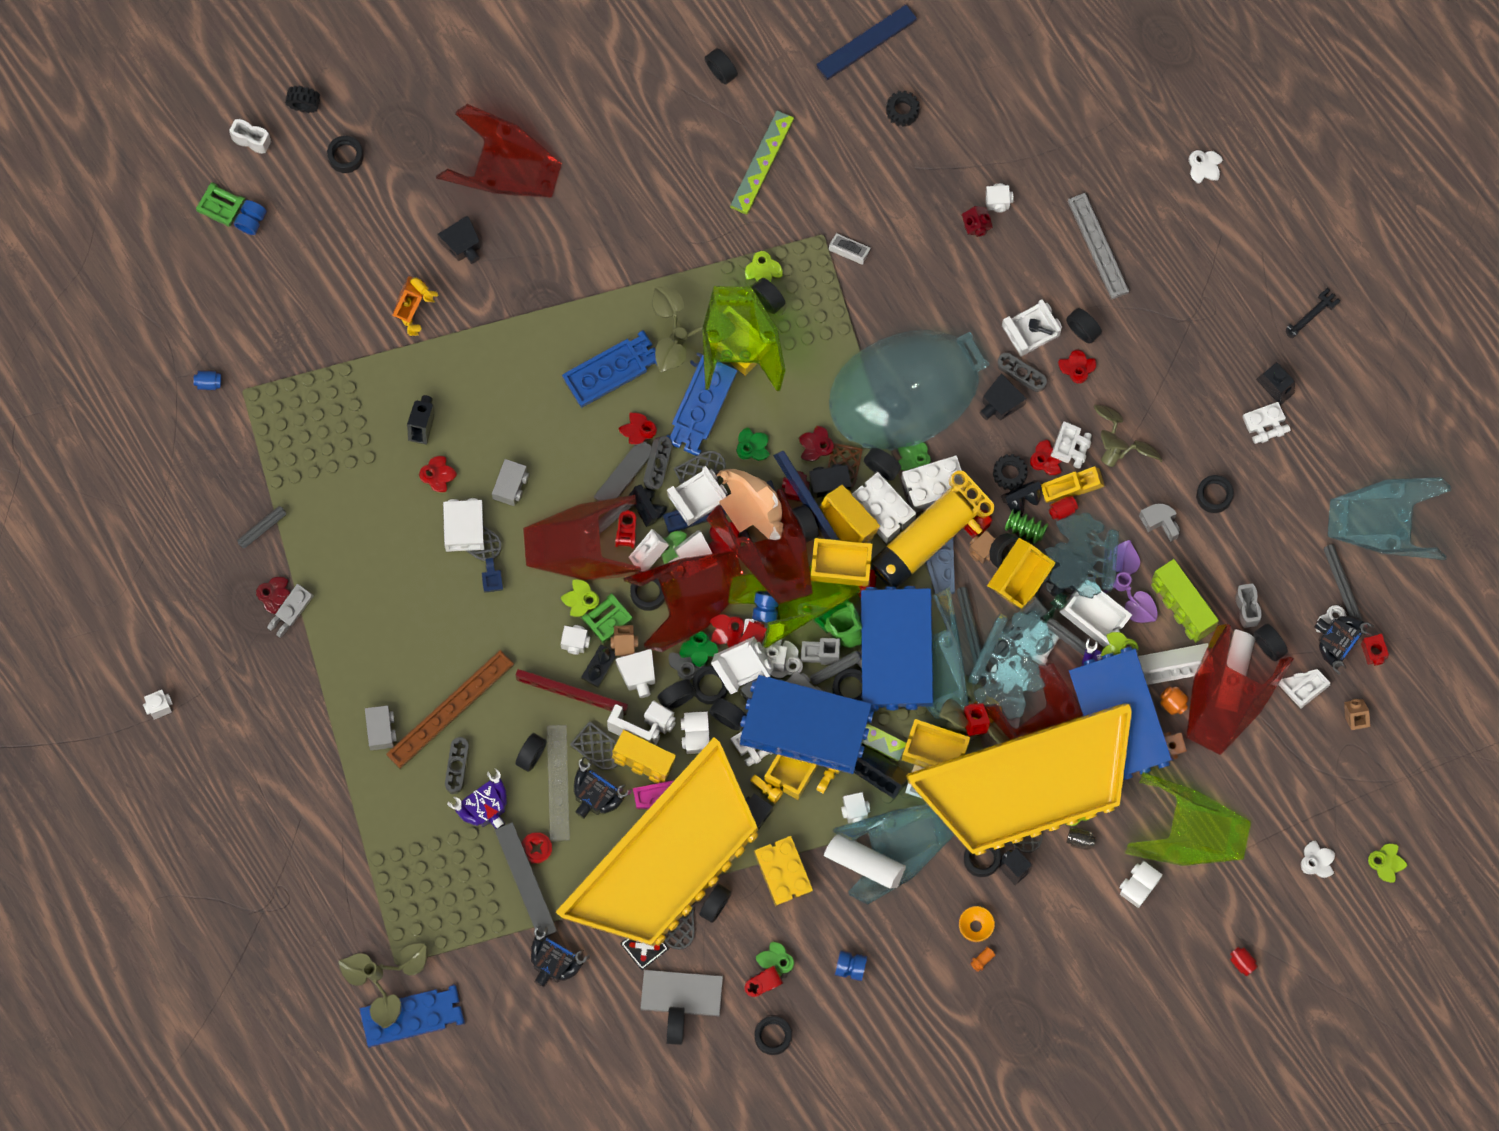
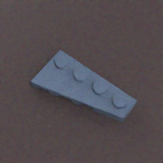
M952 538L926 562L936 598L955 593Z

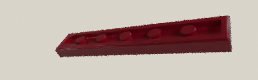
M517 669L515 674L516 680L609 711H612L616 704L623 707L624 716L627 714L628 704Z

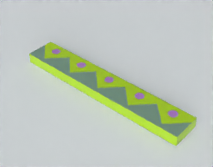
M776 111L730 208L748 215L794 121V117Z
M867 723L866 728L869 729L867 740H862V744L899 761L906 742Z

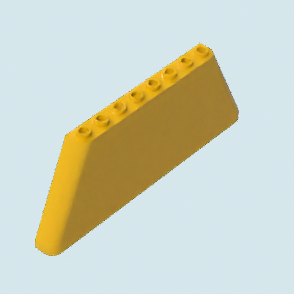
M1127 703L1116 705L911 772L906 777L913 789L972 854L975 853V855H981L986 853V849L992 847L993 849H999L1005 846L1004 843L1010 841L1017 843L1023 841V837L1028 835L1030 837L1039 836L1042 834L1041 831L1046 829L1054 831L1060 828L1059 825L1065 823L1072 825L1077 823L1080 818L1090 819L1096 817L1098 812L1108 813L1114 811V807L1120 805L1132 711Z
M715 737L561 905L556 913L562 919L650 946H655L656 944L659 946L666 939V933L669 930L673 931L678 926V920L683 915L687 916L690 913L693 903L695 901L699 902L706 893L704 891L709 886L713 887L717 883L721 872H726L731 867V861L735 857L739 858L744 853V847L748 842L752 843L758 837V827L722 745Z

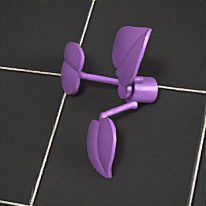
M1125 541L1115 547L1108 557L1109 569L1113 572H1119V574L1115 578L1114 583L1103 592L1106 594L1113 588H1116L1118 591L1126 590L1130 600L1125 604V609L1132 614L1129 619L1137 623L1154 622L1157 620V608L1151 596L1143 591L1136 592L1133 597L1131 595V587L1129 585L1132 579L1130 575L1138 570L1140 558L1131 541Z

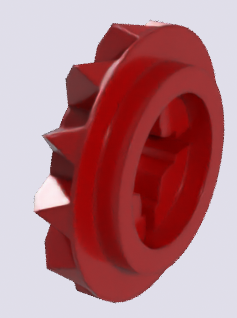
M531 833L522 841L528 861L531 863L540 864L548 860L552 853V843L542 833ZM531 842L536 846L541 844V853L537 851L532 853L533 847Z

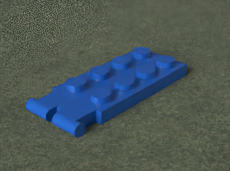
M644 330L639 332V337L629 341L626 339L562 374V378L580 408L646 373L647 367L653 364L657 365L655 359L656 349H647L652 346V343Z
M702 355L672 422V425H675L671 436H666L671 440L673 446L680 448L684 442L686 443L684 451L695 456L701 454L702 450L699 447L703 439H708L738 370Z
M456 985L449 986L448 991L437 993V990L400 998L401 1012L398 1019L391 1026L384 1029L371 1018V1006L359 1008L368 1047L446 1029L445 1025L457 1022V1025L465 1024L461 1007L453 1008V1004L460 1002Z

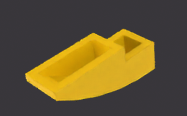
M1096 466L1078 473L1075 471L1040 484L1047 503L1058 501L1065 496L1074 497L1105 487L1100 469Z

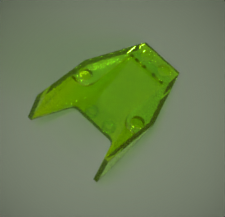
M714 286L702 328L705 389L709 390L715 366L718 362H743L759 364L776 391H780L786 368L778 328L751 287Z
M781 566L732 578L728 602L730 604H756V591L780 594L779 606L775 609L778 610V615L781 619L768 622L764 641V648L766 649L855 596L861 589L856 585L810 581L812 566Z
M1144 772L1142 773L1139 783L1160 787L1176 797L1170 837L1162 840L1128 843L1125 854L1180 866L1244 859L1251 824L1249 820L1197 790Z

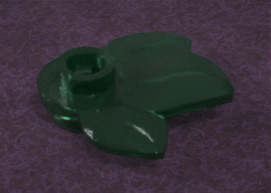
M1060 592L1050 603L1053 608L1043 617L1045 620L1041 621L1042 623H1046L1050 618H1053L1055 610L1057 608L1060 610L1068 602L1066 594L1063 595Z

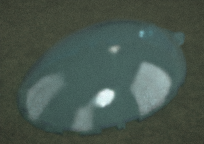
M916 330L895 334L867 346L842 367L830 390V415L840 433L848 440L861 444L862 447L894 450V448L914 446L939 434L961 416L975 396L979 383L977 372L988 367L990 364L980 353L972 339L973 335L971 332L958 338L947 333L930 330ZM966 342L978 364H974L963 343Z

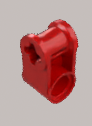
M624 511L619 516L615 547L628 546L631 549H635L637 523L636 516L632 511ZM627 517L633 519V522L629 525L623 523V520Z
M775 966L767 968L746 982L745 992L748 996H759L783 984ZM753 982L754 985H759L757 992L749 991L750 983Z

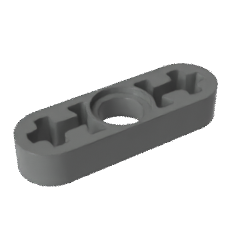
M1003 353L999 356L997 366L1001 371L1035 392H1041L1045 389L1047 380L1042 373L1010 353ZM1007 359L1010 360V361H1009V364H1006L1005 366L1002 365V364H1003V361H1002V360H1004V361L1007 360ZM1019 368H1024L1027 371V375L1020 377L1016 371ZM1030 373H1032V379L1030 378V381L1028 382L1027 380L1030 377ZM1041 379L1042 385L1038 384L1037 386H1035V381Z
M666 436L657 437L653 441L644 475V485L647 489H659L663 484L672 448L671 440ZM656 458L660 460L659 468L655 465Z
M462 737L455 738L450 747L445 787L451 794L459 793L464 783L469 745L467 740ZM460 742L465 747L460 752V755L464 756V758L457 756L458 751L455 746L459 745ZM454 761L462 763L460 770L455 771L451 768ZM453 775H461V777H456V782L459 786H455V789H452L449 783L453 782Z

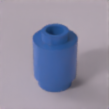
M198 371V374H194V386H197V390H216V388H221V373H216V371Z

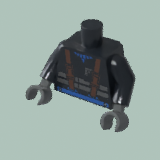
M1340 616L1338 619L1334 618L1330 624L1322 618L1317 621L1314 628L1322 633L1318 639L1320 641V652L1323 659L1333 667L1337 674H1341L1338 671L1340 666H1343L1345 669L1347 668L1342 661L1363 633L1371 635L1367 632V628L1369 626L1374 628V625L1349 616Z
M583 757L579 761V768L574 778L573 792L576 795V801L580 803L575 813L585 819L590 811L599 815L600 813L606 814L616 810L625 799V796L630 795L632 790L630 789L625 793L623 788L626 784L617 788L593 770L589 769L587 771L592 765V760L589 761L588 765H585L583 763L585 757Z
M538 925L534 930L535 937L531 946V962L534 964V969L540 972L534 982L544 988L549 979L558 983L560 980L565 981L575 976L583 963L590 958V955L582 958L581 953L583 950L574 954L551 939L543 938L547 934L548 929L545 928L544 933H540L538 930L540 925Z

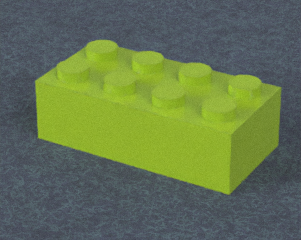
M1173 559L1156 570L1151 586L1157 594H1161L1164 605L1168 609L1171 608L1174 612V618L1177 623H1182L1185 627V633L1190 640L1193 639L1197 643L1215 631L1219 620L1177 562Z

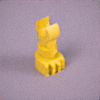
M827 768L828 770H825L823 773L824 777L816 788L817 791L823 794L831 779L835 778L834 774L840 773L839 770Z
M755 774L750 780L755 786L763 790L765 795L768 794L767 799L773 804H776L783 795L781 789L778 787L773 789L771 784H767Z

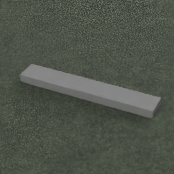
M1086 193L1068 199V204L1111 300L1128 294V287Z

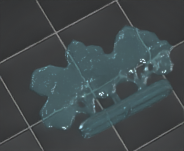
M1082 513L1080 516L1072 514L1066 519L1057 521L1056 524L1060 532L1069 539V542H1059L1055 547L1045 549L1050 559L1060 563L1059 567L1052 570L1050 580L1061 589L1073 585L1080 596L1093 599L1094 595L1101 593V588L1095 579L1102 577V589L1111 591L1116 575L1119 531L1110 529L1106 535L1105 542H1103L1099 538L1098 533L1103 532L1104 525L1100 521L1094 520L1089 513ZM1090 533L1091 535H1093V536H1094V540H1097V541L1091 540V539L1087 536V534ZM1100 545L1104 547V558L1093 555L1092 549L1094 546ZM1097 561L1103 562L1102 573L1093 569Z
M1035 611L1029 614L1014 613L1012 616L1014 629L1008 633L1003 631L1008 618L999 613L968 678V682L976 685L982 675L986 677V685L977 689L974 695L975 700L978 702L977 704L983 703L987 713L1000 706L1007 719L1020 718L1027 704L1024 700L1023 692L1026 690L1036 692L1045 687L1043 679L1039 677L1040 670L1038 665L1032 663V656L1045 654L1054 647V643L1049 635L1047 624L1040 621V616ZM1014 634H1022L1021 639L1018 640L1011 639L1010 636L1014 637ZM999 639L1006 640L1009 645V650L1004 656L993 652ZM990 657L997 659L996 672L985 671ZM991 679L995 680L996 684H992Z

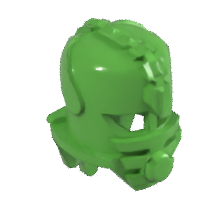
M846 603L848 607L838 610L830 618L826 619L825 629L827 632H831L832 638L840 639V646L852 648L862 644L861 618L853 603Z

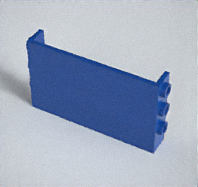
M905 586L904 589L885 587V590H877L876 587H867L865 590H861L863 702L872 704L870 711H878L879 708H887V710L894 711L898 710V707H906V710H917L918 707L934 706L931 588L916 589L915 586Z
M1132 647L1120 650L1121 654L1115 656L1113 653L1103 655V659L1096 662L1095 659L1083 662L1084 666L1069 670L1083 716L1124 703L1130 705L1132 712L1123 780L1133 778L1132 774L1140 772V775L1151 772V768L1158 766L1159 769L1170 765L1169 762L1173 761L1137 655L1138 650H1132Z
M758 675L757 681L753 680L750 692H753L752 698H748L745 707L748 713L747 716L743 715L740 727H743L740 745L854 774L858 757L862 758L864 746H861L862 740H867L869 729L866 728L867 722L871 723L874 711H870L872 704Z

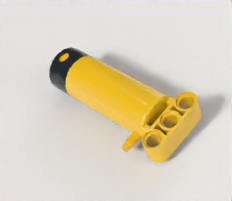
M960 470L951 474L948 480L951 487L871 560L870 566L889 587H896V589L900 587L967 524L977 534L982 532L979 524L973 518L975 516L984 518L991 515L994 511V504L964 471ZM955 475L962 477L963 483L961 485L954 482ZM968 489L975 491L976 497L974 499H970L967 496ZM982 503L988 506L989 510L987 513L981 512L980 505Z

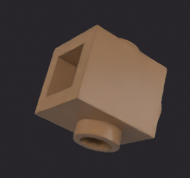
M985 531L980 537L975 536L970 542V556L976 562L980 561L982 564L986 560L990 562L989 550L995 538L988 531Z
M633 625L614 626V637L610 638L611 649L615 648V656L624 657L634 654V647H638V636H634Z
M1353 699L1344 702L1345 719L1351 730L1370 727L1369 709L1363 699Z

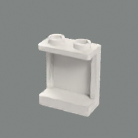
M1043 299L1039 300L1037 305L1013 318L1009 316L1003 319L1002 327L1021 357L1060 336L1061 323L1057 318L1054 319L1051 314L1052 309L1050 305L1044 303ZM1029 320H1039V326L1054 331L1053 335L1051 336L1039 331L1031 332L1028 326Z
M706 466L702 468V472L676 488L672 486L667 490L668 497L688 526L721 506L719 501L726 498L728 494L722 484L719 486L716 482L717 476L713 470H708Z
M470 498L467 501L451 499L448 502H443L446 552L484 550L482 500Z
M755 637L716 653L711 662L730 694L737 692L739 686L757 679L758 675L769 677L773 671L771 659L767 658L762 644L757 642Z
M615 704L607 721L608 731L620 736L622 731L625 730L654 745L658 743L660 730H658L657 723L654 722L649 732L622 720L624 717L623 707Z

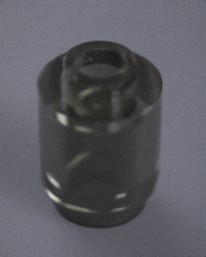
M1070 828L1067 843L1071 844V847L1089 851L1090 847L1094 848L1096 837L1093 836L1094 832L1080 828Z

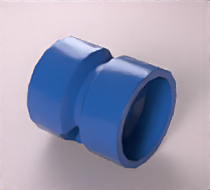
M246 200L241 208L242 214H238L233 224L242 232L255 235L260 227L259 221H263L267 210L256 202Z
M756 591L755 603L757 606L753 609L752 619L766 623L777 622L778 610L775 608L779 606L780 594Z
M840 950L835 975L845 978L850 975L851 979L862 981L867 956L859 954L852 956L850 952Z

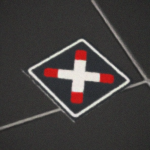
M627 938L620 943L641 970L645 969L669 950L664 941L659 946L657 944L650 946Z

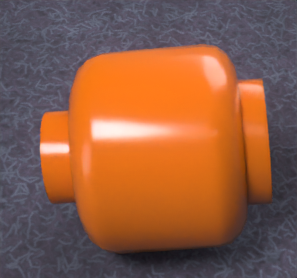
M1170 686L1167 687L1159 696L1161 698L1160 705L1171 715L1182 714L1188 708L1186 705L1188 696L1176 686L1172 688Z

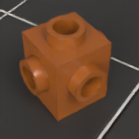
M1171 732L1164 733L1170 755L1173 759L1178 758L1177 754L1187 752L1182 733L1172 735Z

